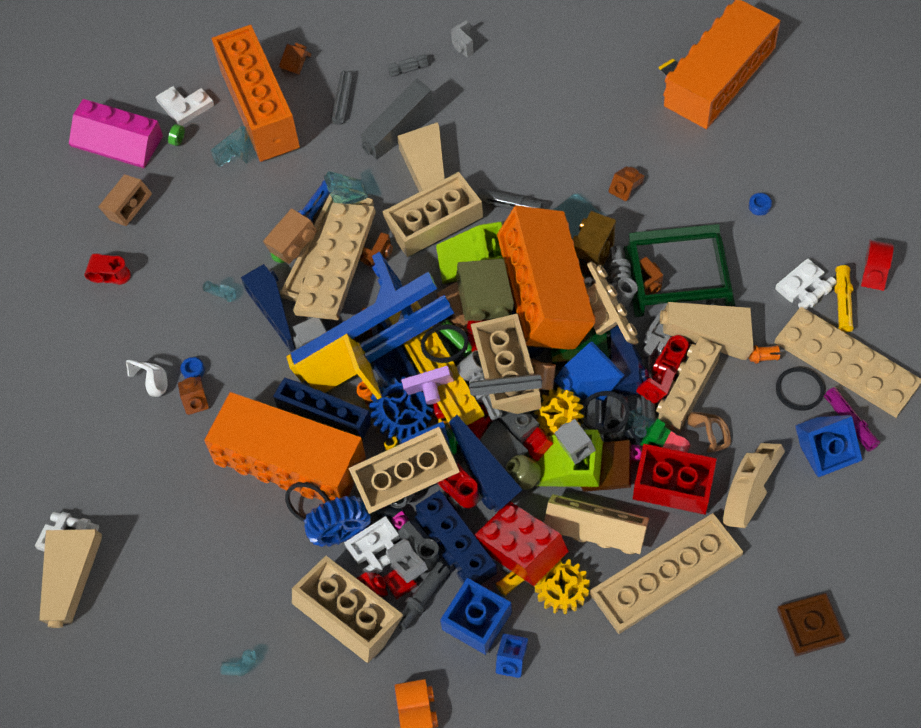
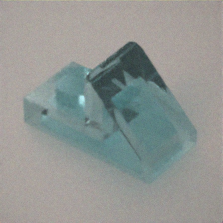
M242 125L211 149L215 164L221 167L231 161L235 155L246 164L248 163L249 137L246 127Z
M330 171L324 175L327 188L334 203L353 204L368 197L360 179Z

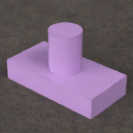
M444 366L402 379L401 381L403 389L408 395L423 391L426 404H435L440 401L437 386L453 382L454 378L449 367Z

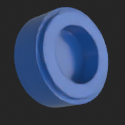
M756 193L751 196L749 210L753 214L759 216L766 215L771 209L772 200L768 195Z
M197 357L185 359L180 367L185 379L189 377H202L205 373L203 362Z

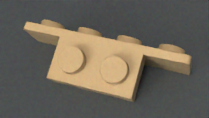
M589 262L587 266L596 283L587 288L586 291L590 297L592 312L595 315L596 323L593 327L596 333L601 336L618 325L625 340L636 345L639 343L636 335H638L637 330L632 323L628 322L626 318L628 314L624 306L618 303L615 288L608 284L606 280L608 275L601 265L598 266L593 262Z

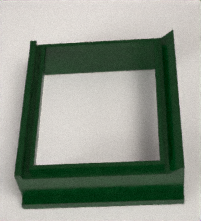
M719 224L629 233L628 246H624L623 249L625 259L631 265L632 280L638 286V290L632 299L635 317L644 316L646 305L666 304L668 302L724 298L725 306L735 307ZM712 238L722 288L645 295L637 246Z

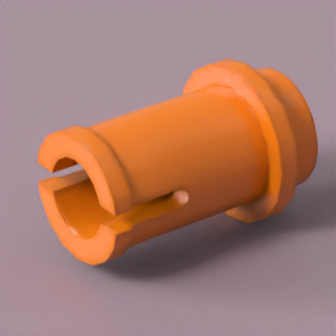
M754 345L753 352L749 356L750 362L758 364L759 361L779 360L780 354H770L780 352L779 346L758 347Z
M362 381L357 386V394L363 398L369 409L370 403L373 402L371 400L373 393Z

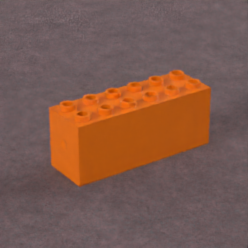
M735 0L732 4H729L725 8L723 15L715 19L711 29L703 33L697 45L694 44L691 47L689 54L685 58L682 57L676 69L667 74L665 78L666 89L663 94L665 97L664 107L707 130L775 49L781 20L742 0Z
M252 25L212 37L220 71L259 161L261 162L300 148L293 115Z
M515 205L497 233L526 346L576 349L596 322L564 211Z
M232 392L227 396L204 440L213 462L220 467L226 468L228 466L234 468L235 471L242 475L250 474L256 476L258 480L264 483L272 482L278 484L280 488L286 491L297 482L312 483L320 487L330 500H334L336 497L349 496L355 484L349 468L366 460L361 437ZM307 487L293 489L308 499H313L314 497L326 503L324 498L313 489Z

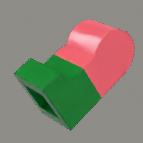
M656 419L648 428L640 443L642 446L643 444L682 452H688L691 446L687 439L675 435L674 432L665 428V423L659 419Z

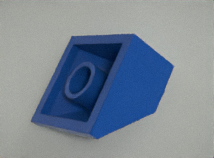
M590 342L562 368L554 382L560 388L573 392L581 401L600 391L612 392L625 375L593 342ZM600 396L596 399L601 400L602 404L607 396Z
M852 416L816 417L795 425L800 447L816 476L821 477L862 461Z

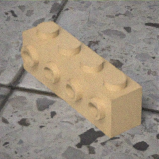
M702 337L699 338L696 345L692 343L687 353V357H689L687 362L680 364L677 375H679L677 380L672 381L668 391L669 395L666 400L661 399L656 410L659 413L658 419L665 423V428L680 434L688 415L694 408L719 361L722 346Z
M552 494L548 501L544 523L559 532L561 536L573 537L578 542L589 541L597 543L602 548L613 547L621 549L626 554H640L649 518Z

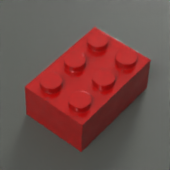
M643 444L632 500L706 515L717 458Z
M510 501L475 534L477 540L490 557L533 586L569 552L559 532Z

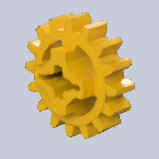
M558 388L557 391L550 390V396L542 395L544 401L541 403V409L534 411V414L538 415L539 418L536 421L540 425L539 428L547 436L555 435V432L563 424L569 423L574 419L578 422V419L584 417V415L579 413V410L583 408V405L578 404L580 398L575 396L573 392Z
M570 559L566 561V564H562L560 560L535 585V592L539 593L537 599L539 602L545 600V609L552 606L553 613L556 614L558 609H562L563 613L567 614V608L571 607L575 612L577 611V603L584 605L585 599L583 597H588L589 595L587 588L590 582L585 579L586 571L579 572L580 564L577 563L573 567L571 566ZM560 579H562V584H564L565 587L564 594L562 593V589L559 585ZM572 594H576L574 597H572L571 599H569V597H570Z

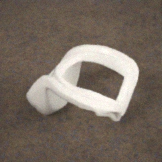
M126 361L127 375L129 377H133L141 368L147 370L145 386L150 396L159 397L166 392L168 382L166 372L162 367L147 362Z

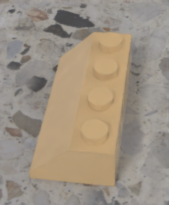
M459 172L382 211L396 243L407 257L483 218L482 201Z
M518 314L471 324L485 380L534 374ZM539 389L489 394L492 408L515 414L541 409Z
M440 427L349 468L369 514L460 472Z
M327 556L292 588V604L367 663L385 647L403 617L401 612Z

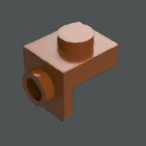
M295 43L294 46L287 44L279 68L300 75L306 56L311 57L312 54L306 51L307 47L298 43Z
M626 166L614 174L608 192L623 201H627L632 190L642 184L645 176L638 173L637 169Z
M381 232L372 250L363 248L360 261L367 266H374L375 263L372 256L379 251L385 259L386 257L389 258L393 250L390 236Z
M645 257L639 261L642 278L645 280L643 283L645 295L656 294L662 288L663 274L655 262H651Z
M200 376L196 378L189 377L178 383L180 398L187 415L209 408Z

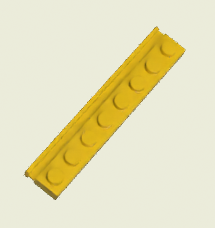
M417 301L411 304L414 312L421 309ZM401 311L389 317L392 325L398 322ZM430 327L403 344L420 374L444 366L449 367L454 381L437 386L440 401L437 404L448 423L453 417L458 415L466 425H469L485 415L475 397L470 394L469 387L458 373L453 361L437 363L424 356L421 349V340L425 333L433 328ZM437 333L431 334L425 342V350L431 356L437 358L450 357Z

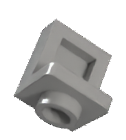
M465 20L451 29V38L455 49L468 58L474 54L473 40L469 37L470 23Z
M407 539L401 540L386 550V555L393 569L407 583L428 570L425 562L413 551Z

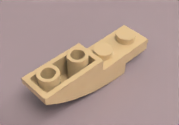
M761 443L755 453H746L730 487L724 510V526L746 528L767 494L764 484L785 452L782 444Z

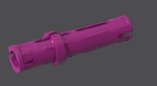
M836 387L829 389L824 394V398L839 416H852L857 439H859L865 449L870 452L878 447L880 441L870 431L868 423L856 414Z

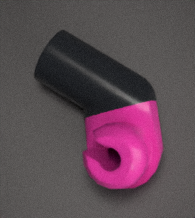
M632 427L624 434L631 442V460L637 462L640 461L643 448L640 443L643 438L635 427Z
M385 506L377 510V517L386 516L390 518L394 527L398 530L409 521L402 508Z

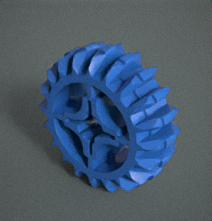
M394 377L391 379V384L385 380L382 384L383 387L378 386L382 398L378 400L372 394L371 400L373 402L369 405V408L374 410L370 413V418H377L374 426L381 425L380 433L382 434L386 430L389 431L388 438H392L394 434H397L398 441L402 439L403 434L406 438L420 432V430L426 429V423H430L432 420L429 415L434 411L433 408L428 407L431 404H426L424 392L407 394L403 389L401 381L405 377H402L400 382ZM393 393H403V396L400 398L391 397L390 399L387 397ZM410 397H412L415 400L419 410H417V407L412 405ZM405 401L403 405L404 411L398 417V414L400 412L398 408L402 404V402ZM383 406L386 407L385 410L392 414V421L385 414ZM402 419L417 420L408 425L399 424Z
M348 496L336 497L334 500H328L324 504H319V507L313 508L311 513L306 515L304 528L307 538L314 545H319L320 547L327 545L330 547L333 544L339 545L342 542H346L368 528V525L371 523V517L362 498H356V496L349 498Z

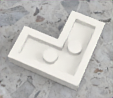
M173 86L156 96L157 102L176 124L181 126L214 106L213 100L202 88L186 98H183Z

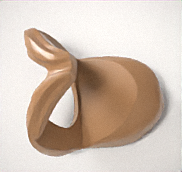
M691 412L688 415L687 422L691 427L699 428L706 426V432L711 444L707 449L708 453L717 452L730 446V431L726 422L720 416L702 412ZM713 423H717L721 428L724 438V444L717 446L716 438L712 431Z

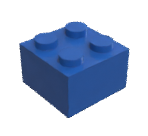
M467 578L440 619L442 630L486 655L512 613L511 602Z

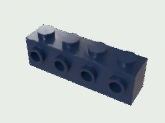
M286 377L283 378L273 396L278 409L361 437L362 440L372 424L368 410Z
M440 490L415 505L417 513L415 519L422 529L426 527L430 532L429 538L434 540L444 551L442 555L449 566L454 565L458 570L456 574L462 584L469 578L482 585L497 574L495 562Z

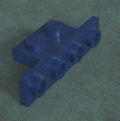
M385 320L380 322L377 326L378 334L391 325L386 324ZM402 344L371 362L382 383L387 380L391 384V379L394 377L400 382L402 377L408 378L418 375L413 361L405 355Z

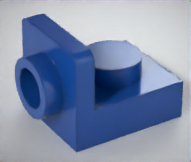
M509 634L502 635L496 660L497 674L516 678L521 677L528 638Z

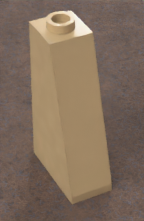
M438 122L397 136L399 150L419 192L444 180Z
M668 302L665 309L660 312V324H663L664 334L670 336L680 335L686 338L688 342L694 344L702 337L722 346L720 353L741 360H747L753 352L750 308Z
M96 529L46 530L39 620L48 624L47 627L63 628V624H72L102 540V534Z

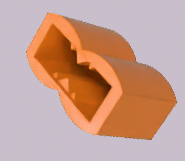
M426 679L395 684L400 727H438L436 711L431 712L430 702L434 701L432 686H427Z

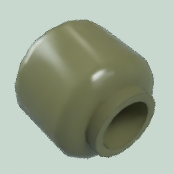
M521 454L512 457L506 464L505 470L522 490H529L539 483L541 468L536 461Z

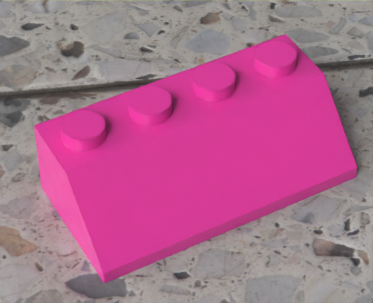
M82 99L73 114L69 145L145 168L163 138V134L157 120Z

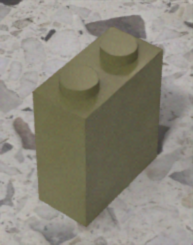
M504 259L458 262L456 280L465 321H481L512 315L514 302Z

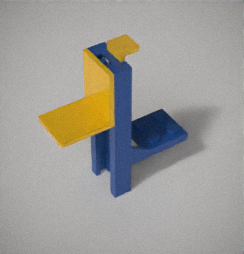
M380 251L374 254L372 258L375 265L372 268L379 279L377 280L381 286L376 303L287 355L289 368L301 382L306 380L313 389L320 390L323 393L358 374L378 400L382 398L370 363L454 314L452 306L445 295L418 311H413L412 303L437 289L430 273L427 272L403 286L401 280ZM401 311L396 324L362 344L353 340V338Z

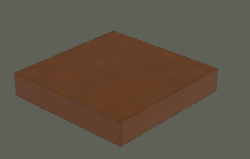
M630 440L603 443L599 487H581L583 492L631 488Z
M827 593L784 604L777 608L795 657L842 644L846 641Z

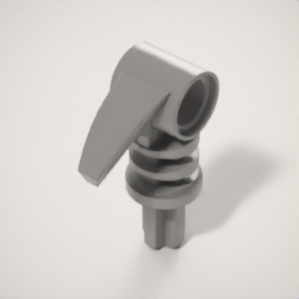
M615 245V247H611L609 250L611 262L608 264V271L612 279V286L617 292L616 299L625 308L631 303L638 290V286L632 280L631 265L627 259H624L623 249L619 245ZM592 279L591 286L596 283L595 279Z
M477 350L473 351L457 365L458 373L463 379L469 381V384L471 381L485 380ZM489 394L475 397L478 403L483 402L491 420L502 416V410L492 408Z

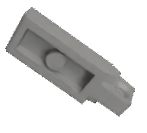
M667 303L664 304L661 310L665 309ZM660 312L645 333L643 344L646 346L643 349L642 357L653 358L656 351H663L668 340L672 337L663 333V324H660Z

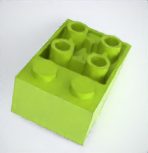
M501 222L478 225L436 245L442 284L457 282L458 262L503 259L497 233L502 227Z
M584 430L591 439L596 451L576 465L559 444L556 436H548L553 444L539 461H536L541 468V478L536 486L599 487L603 441L598 430Z

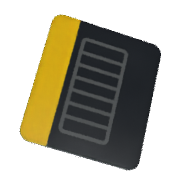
M671 59L658 68L667 76L670 71L673 72L676 69L678 63Z

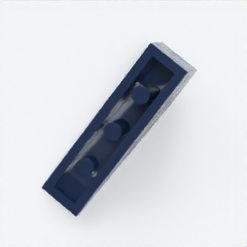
M265 264L242 276L241 280L248 295L290 352L295 349L276 283L279 279L273 270L269 271Z
M616 325L611 329V361L625 376L614 390L617 394H623V396L639 394L636 392L637 387L650 378L649 372L645 369L636 346L625 340L619 326Z
M456 415L449 421V424L472 478L477 483L478 492L483 497L481 500L489 510L493 509L497 512L522 491V488L461 418Z

